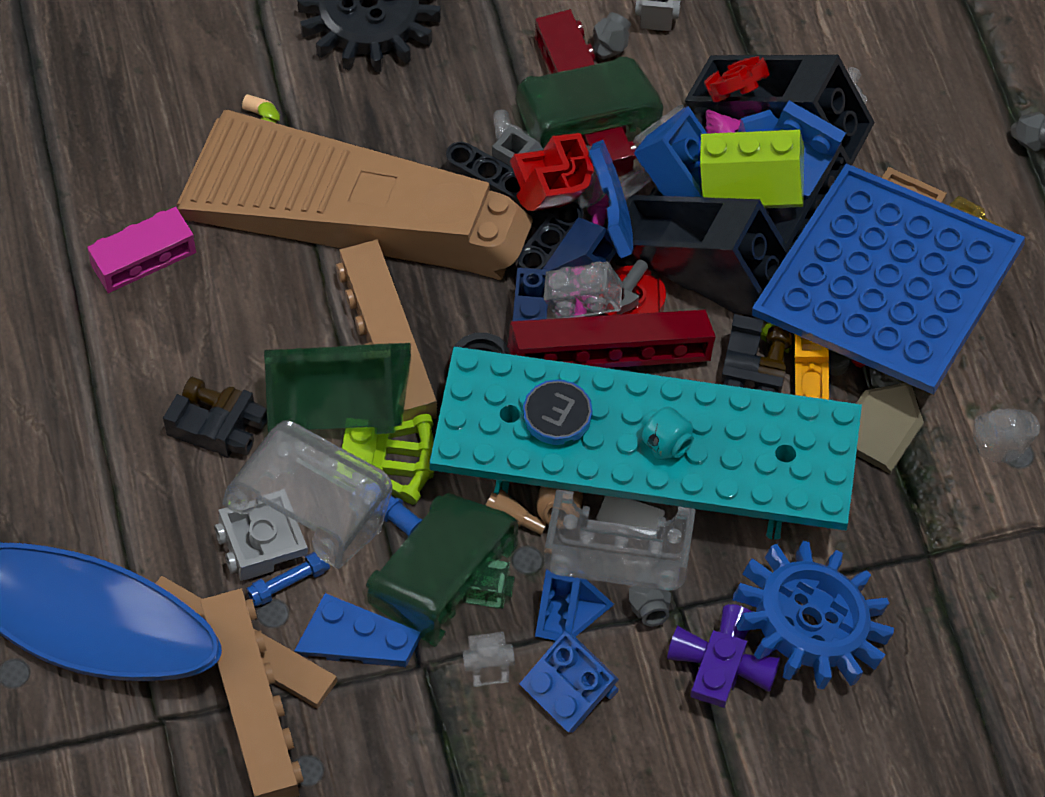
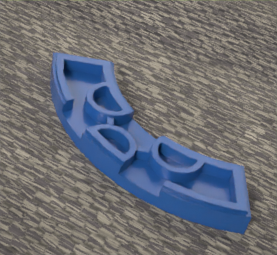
M601 140L592 145L588 154L595 168L601 189L609 198V207L606 208L608 216L607 231L619 257L623 258L632 254L633 251L631 220L616 169L604 140Z

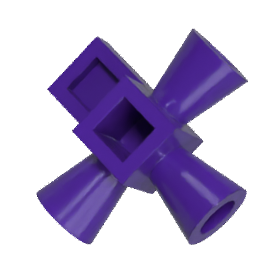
M725 605L722 608L720 632L713 630L709 642L680 626L676 627L667 659L701 663L690 697L725 708L730 692L734 690L738 675L770 692L780 658L763 657L758 660L755 655L745 654L747 641L744 639L750 630L738 631L736 626L743 613L752 611L740 605Z

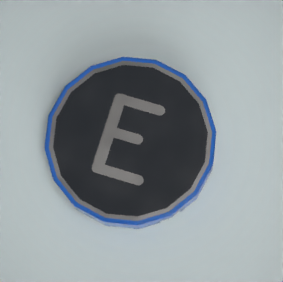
M549 380L535 386L527 394L523 405V418L530 434L541 442L552 445H562L565 441L580 439L589 429L593 411L589 396L584 389L573 382L565 380Z

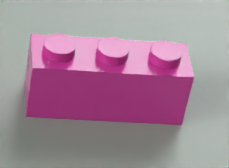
M176 206L167 211H160L153 217L138 224L129 225L123 231L107 238H101L87 247L91 266L107 293L113 292L196 253L194 235Z

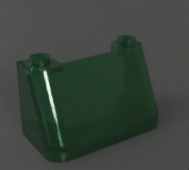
M619 57L614 61L539 77L529 76L522 80L516 91V101L527 133L530 137L537 140L543 149L552 136L581 133L582 135L623 125H628L630 132H635L637 127H639L645 138L661 125L664 110L659 93L635 59L628 57Z
M411 343L264 350L268 432L280 431L281 438L301 437V430L374 427L375 434L395 433V426H402L412 357Z
M447 493L444 496L438 495L432 502L427 516L380 571L375 570L370 575L366 583L368 603L397 623L420 631L421 638L436 647L446 635V631L441 629V625L447 621L448 617L452 619L456 615V605L491 562L495 561L498 563L502 555L509 558L518 547V520L507 512L452 493Z

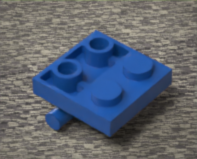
M569 631L562 633L519 683L570 733H573L604 696L611 699L619 690L615 686L619 679Z

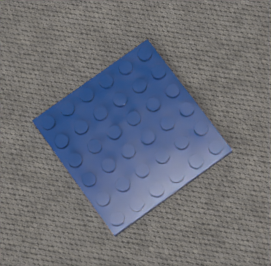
M845 164L752 307V316L934 395L1025 244V237L859 168Z

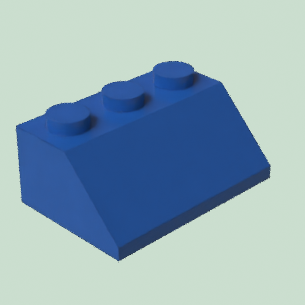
M689 106L680 110L648 134L634 151L639 163L647 171L663 196L703 197L700 150L701 134H707V132Z

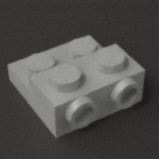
M285 491L219 510V524L214 525L216 537L220 545L227 544L229 553L225 554L227 566L231 574L238 573L241 581L273 572L274 564L307 555V545Z

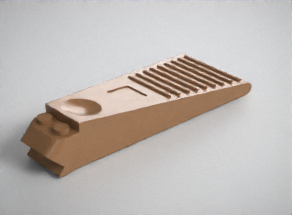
M224 110L220 119H216L177 202L178 211L183 219L342 249L378 240L383 256L469 271L497 280L503 278L506 268L512 265L519 257L533 221L532 217L511 198L501 193L490 191L488 182L230 110Z

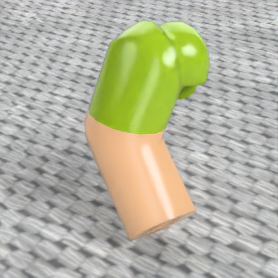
M249 94L245 95L242 109L262 115L261 119L273 123H277V120L280 121V114L272 102Z

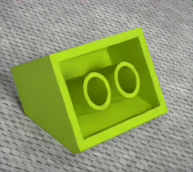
M800 130L701 134L700 169L703 197L760 199L764 208L803 207L804 143Z

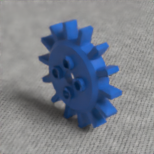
M806 541L801 543L795 555L796 562L792 563L788 561L778 544L772 545L765 559L773 569V573L753 558L749 561L742 575L762 589L742 583L738 585L733 594V601L756 607V612L743 613L736 626L738 631L762 630L765 638L762 639L754 653L758 660L768 656L775 649L789 658L784 665L783 678L790 680L798 672L801 664L814 668L817 689H825L832 678L831 667L837 666L849 685L852 686L858 682L864 673L853 656L875 670L886 655L865 639L884 645L888 643L894 634V628L872 622L870 617L882 615L890 603L887 598L865 600L860 591L863 590L871 576L867 570L856 574L854 578L849 580L838 572L842 564V552L836 550L828 558L825 565L815 563L812 559L810 543ZM795 600L800 601L803 605L798 604ZM808 614L813 616L818 625L807 623L802 615Z

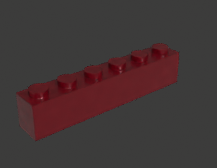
M571 9L535 18L536 42L575 133H581L588 152L594 143L604 140L618 177L632 174L634 160L637 159L634 154L636 147L634 142L628 141L626 137L627 130L623 117H618L615 112L616 103L612 92H607L604 87L605 77L600 67L596 68L594 64V51L591 44H586L584 41V29L581 21L575 20ZM594 168L593 176L596 180L598 177Z
M705 309L511 321L507 347L510 355L613 368L711 361L716 336Z

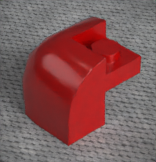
M581 133L552 136L542 151L513 155L510 163L521 188L516 196L526 210L537 211L563 207L577 200L585 192L590 184L594 168Z

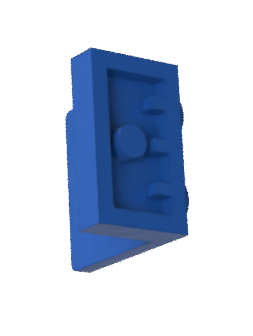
M788 101L773 131H801L804 143V198L807 199L836 154L846 132L797 104Z

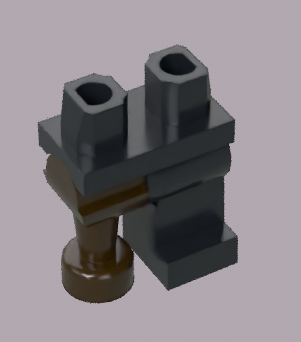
M734 314L721 385L782 393L786 365L783 362L784 349L791 347L794 334L777 326L770 327L766 336V342L771 346L767 357L757 356L764 320Z
M193 376L186 382L182 396L179 394L175 396L163 416L167 436L209 451L219 452V455L229 458L232 452L248 455L253 447L254 435L244 430L247 425L261 430L269 419L268 409L254 402L252 392L247 390L240 391L230 386L222 392L210 390L205 387L203 380ZM201 401L212 408L208 412V410L196 405Z

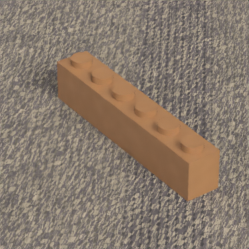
M378 240L340 249L341 263L336 264L337 274L341 283H347L348 290H345L349 308H356L358 314L355 317L357 331L360 336H366L368 343L364 344L367 359L369 363L375 362L377 370L374 371L377 387L379 391L385 389L387 398L384 399V405L388 417H395L396 423L412 420L420 414H429L432 420L436 419L437 400Z
M242 588L201 599L205 619L221 644L222 654L217 663L254 797L300 796L297 784L304 782L299 762H291L288 750L294 749L289 727L282 729L278 717L285 716L280 695L272 696L269 685L276 682L270 662L263 664L260 653L267 650L261 630L254 632L251 621L257 619L252 598L245 600Z

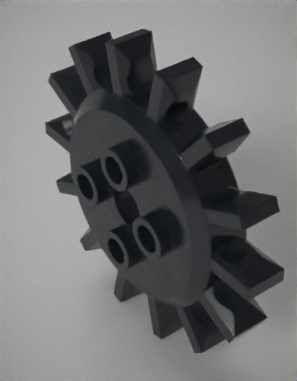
M297 0L298 13L320 14V16L300 21L302 36L307 37L325 32L326 35L316 43L317 55L322 58L333 48L339 46L344 49L342 60L343 69L350 70L357 54L371 55L370 60L374 71L380 72L383 65L382 53L394 50L398 57L407 64L411 61V51L406 43L410 37L428 46L432 43V30L418 24V21H441V6L419 4L427 0H373L377 4L370 8L361 5L366 0ZM345 5H352V7H349V8H346V7H343V6H345Z

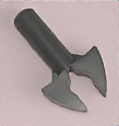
M637 260L621 284L615 285L607 281L605 286L606 309H608L614 298H618L623 295V300L617 306V314L625 313L639 304V295L634 294L632 290L648 269L645 261Z

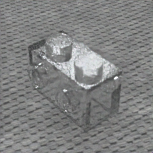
M593 262L585 266L562 267L559 270L546 272L544 301L557 318H574L621 311L623 282L609 262Z

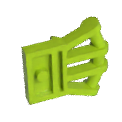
M420 414L412 420L389 424L384 420L372 422L347 419L336 475L337 484L366 487L374 482L389 494L415 505L421 497L420 491L428 479L434 476V471L430 470V458L434 444L431 430L434 424L431 415ZM419 433L421 442L391 440L390 438ZM387 453L420 457L417 463L386 460ZM383 474L413 478L408 485L403 486L383 476Z

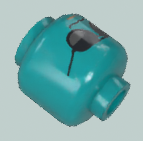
M664 407L658 411L653 409L642 421L644 426L642 432L643 442L662 458L681 457L688 451L694 441L691 422L672 407Z

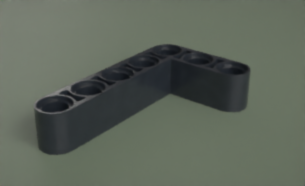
M455 142L448 147L446 151L447 171L488 182L490 191L508 196L532 217L531 226L538 230L522 248L518 257V268L536 267L529 269H543L578 217L583 219L581 206L576 202H572L559 208L528 211L520 204L516 196L521 188L511 166L466 142Z

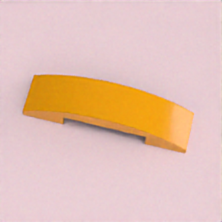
M795 334V395L829 400V349Z

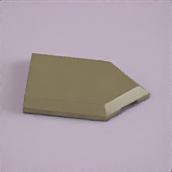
M908 383L865 390L856 403L862 404L856 456L891 474L924 424L912 385Z

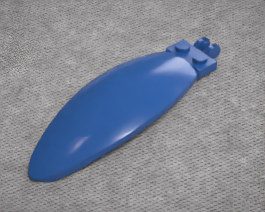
M0 542V634L31 655L76 673L127 681H157L190 677L208 670L220 659L222 654L221 644L209 623L183 601L150 580L113 563L78 552L41 545Z

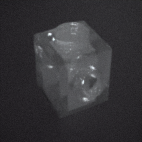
M504 632L468 636V650H462L465 672L471 671L474 687L509 682V666L515 665L513 645L505 643Z

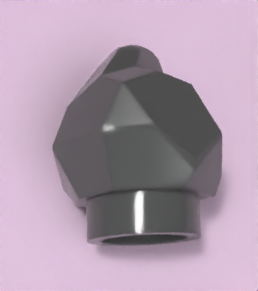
M610 12L607 18H603L594 26L593 51L598 58L606 59L615 56L628 46L630 21L617 13Z
M1041 112L1027 114L1011 126L1012 137L1023 147L1032 151H1040L1045 148V115Z
M647 577L637 579L633 586L629 588V601L632 611L642 619L643 624L646 626L660 625L669 618L668 610L671 593L662 585Z

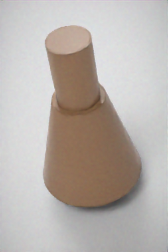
M502 489L498 495L493 492L491 493L483 511L489 513L486 520L519 527L522 525L542 535L547 525L543 520L527 513L528 511Z

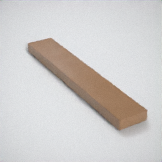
M161 575L155 584L176 596L205 619L200 601L202 598ZM262 634L267 651L260 654L263 664L269 662L271 664L276 682L274 684L318 709L337 683V676Z

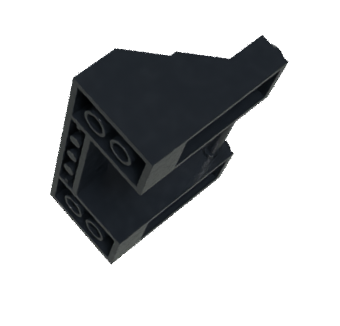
M710 55L684 100L702 126L707 121V110H712L738 120L771 110L773 115L779 119L788 101H791L846 132L811 195L807 199L804 198L803 207L771 208L768 214L760 199L663 196L656 184L649 195H630L626 204L632 226L633 251L632 254L623 258L619 257L616 252L612 258L615 264L634 266L637 260H643L654 271L687 290L696 291L730 312L752 315V307L845 164L853 165L875 123L839 55ZM759 56V59L762 57L765 59L770 75L757 81L759 87L745 94H741L740 90L732 92L726 99L713 102L704 84L709 76L717 71L722 76L723 73L729 70L727 66L747 58Z

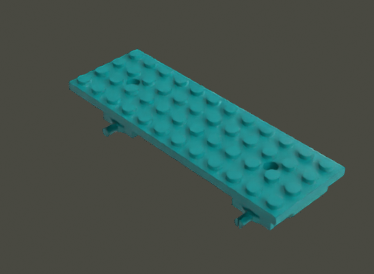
M454 347L430 458V470L496 480L494 493L497 495L501 488L508 494L510 482L768 519L766 537L772 539L773 528L775 527L774 540L781 538L782 522L847 531L862 404ZM560 379L573 382L584 389L591 399L593 413L590 427L580 439L565 441L562 445H552L541 442L530 434L523 418V405L527 394L535 386L545 381ZM664 407H672L691 422L694 441L684 455L679 458L671 457L665 459L643 442L642 432L644 426L642 421L651 410L656 409L658 411Z

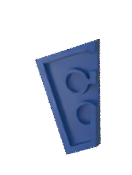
M325 593L294 652L304 658H308L309 655L326 657L327 660L340 661V658L362 660L364 664L406 667L421 639V632Z

